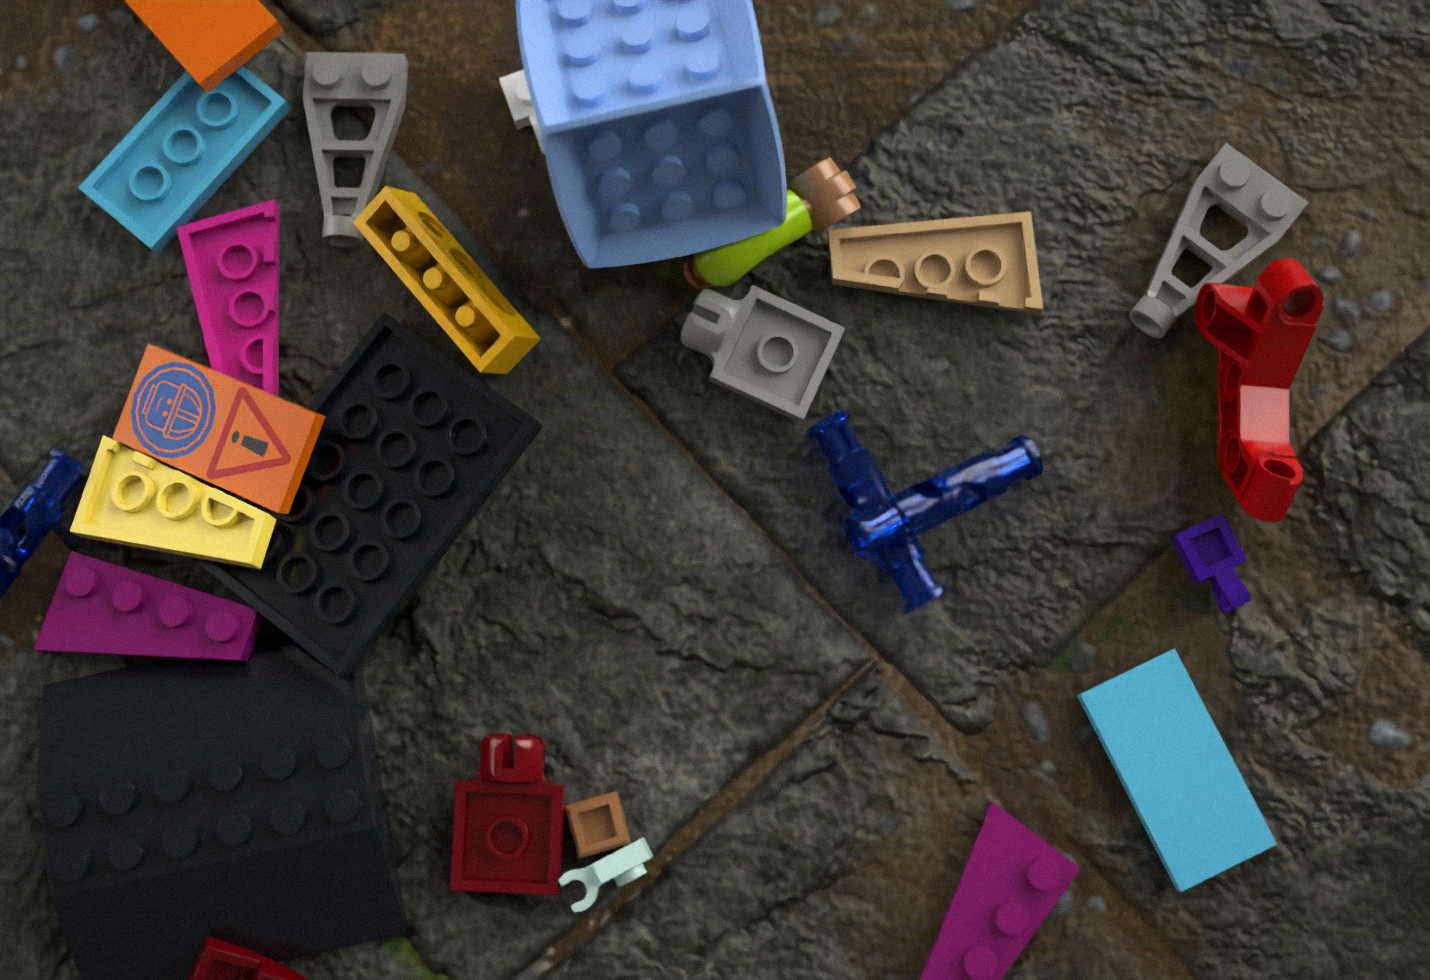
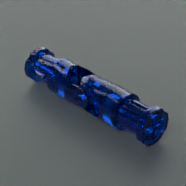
M848 410L837 411L812 425L807 430V434L810 439H817L830 463L828 468L830 476L846 503L854 511L855 520L884 574L891 575L906 601L903 609L906 614L911 613L945 595L948 590L945 585H938L923 558L926 554L923 545L897 499L888 490L886 480L869 448H862L848 423V420L851 418ZM889 517L893 523L894 537H889L877 529L881 522Z
M1019 435L1010 440L1006 447L996 452H981L921 483H916L884 498L881 506L863 515L859 513L850 515L844 520L845 535L853 551L863 560H868L878 554V549L896 540L907 542L951 518L1003 495L1007 491L1008 486L1022 479L1029 481L1036 478L1043 471L1042 457L1032 440L1027 436Z
M52 446L48 451L50 459L34 481L26 482L0 517V600L19 575L25 562L32 557L67 508L64 502L82 477H89L90 468L55 446ZM27 520L25 536H20L13 532L17 525Z

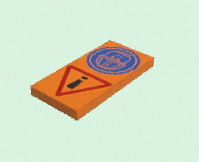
M148 344L112 439L272 511L289 514L326 416L167 349Z

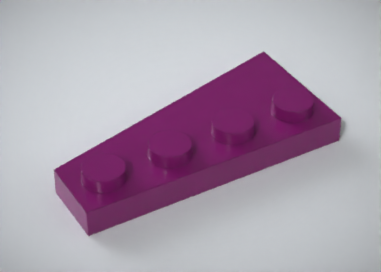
M71 551L33 650L53 653L70 652L92 655L110 654L152 658L169 657L191 660L248 662L264 616L252 607Z
M990 801L976 841L972 844L964 864L965 868L955 893L951 896L945 911V918L935 943L931 946L918 980H1001L1078 874L1080 868L997 804Z

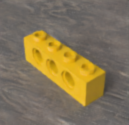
M385 186L353 221L358 230L480 373L508 374L541 340L416 193Z

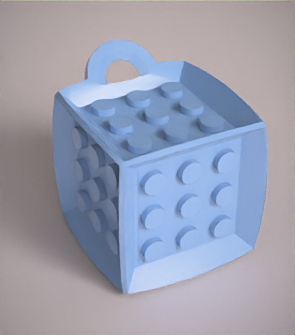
M516 0L520 53L531 101L542 134L552 188L568 235L584 266L588 268L616 267L686 256L746 239L784 223L787 211L784 155L775 111L765 80L760 38L751 0Z

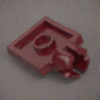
M496 733L484 737L481 742L480 767L476 778L456 780L450 890L559 895L561 892L559 879L562 873L566 784L547 780L544 773L545 743L541 737L530 734H522V737H516L513 763H511L512 733Z

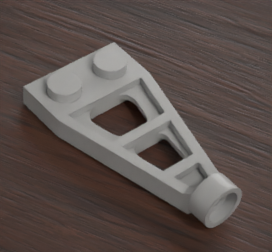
M306 52L303 103L324 211L322 241L329 246L352 249L363 245L364 235L353 224V221L376 196L405 110L408 61L405 54ZM335 107H373L375 109V119L370 133L365 140L344 141L338 140L335 137L331 120V113ZM335 158H366L362 183L358 188H340L335 186Z
M1225 143L1191 186L1147 289L1129 313L1131 321L1147 335L1154 338H1162L1176 319L1195 305L1197 294L1205 283L1224 284L1272 248L1309 202L1228 143ZM1211 206H1218L1248 228L1247 236L1229 250L1221 251L1200 236L1201 223L1208 208ZM1186 248L1212 267L1211 271L1196 286L1191 288L1172 275L1173 266Z

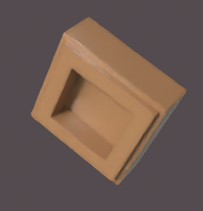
M618 791L565 806L578 858L632 843Z

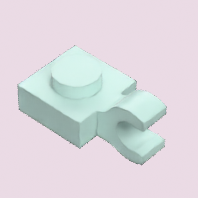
M643 837L587 867L572 869L563 874L559 879L561 886L570 883L572 880H580L587 889L585 898L571 906L573 912L584 911L593 905L598 897L601 884L614 878L617 886L620 887L647 873L643 862L651 859L653 854Z

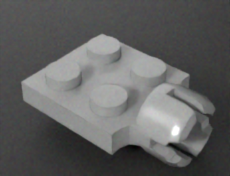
M754 285L751 286L749 293L743 300H732L711 289H703L693 303L692 312L687 315L682 327L680 341L685 346L711 359L713 370L709 376V381L802 423L845 327Z

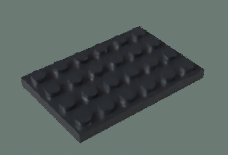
M385 312L307 407V409L326 417L289 514L277 513L239 495L235 497L268 513L276 519L262 568L255 569L191 557L336 675L346 680L543 428L535 418Z

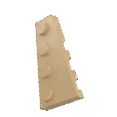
M1031 211L828 230L827 240L832 285L1040 315L1043 311Z

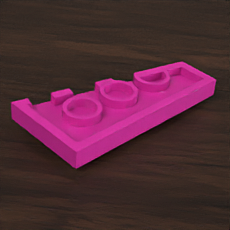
M273 199L177 227L211 368L279 397L280 206Z

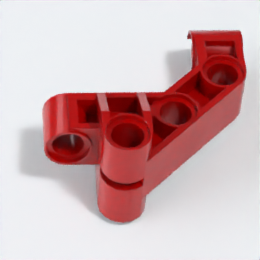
M1292 258L1279 259L1268 265L1259 278H1257L1254 287L1205 283L1197 294L1194 310L1197 326L1203 336L1218 348L1217 457L1220 471L1241 508L1252 517L1267 522H1279L1284 519L1304 477V470L1296 459V453L1289 444V389L1317 328L1316 324L1324 308L1322 304L1324 299L1322 290L1305 267L1298 260Z

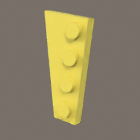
M103 435L70 532L87 539L261 569L276 519L258 508L216 488L205 485L191 476L174 470L147 455L134 451Z

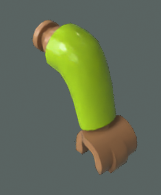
M829 157L792 179L789 190H787L786 220L782 225L740 241L694 253L685 260L683 266L686 280L691 286L700 290L709 289L713 285L720 287L732 285L748 271L781 248L811 233L812 230L821 232L858 210L860 203L854 194L857 187L847 170L840 171L832 158Z

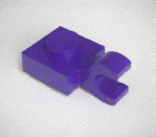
M1223 513L1175 534L1171 538L1193 583L1197 585L1210 580L1214 598L1223 614L1251 601L1245 585L1234 569L1248 560Z

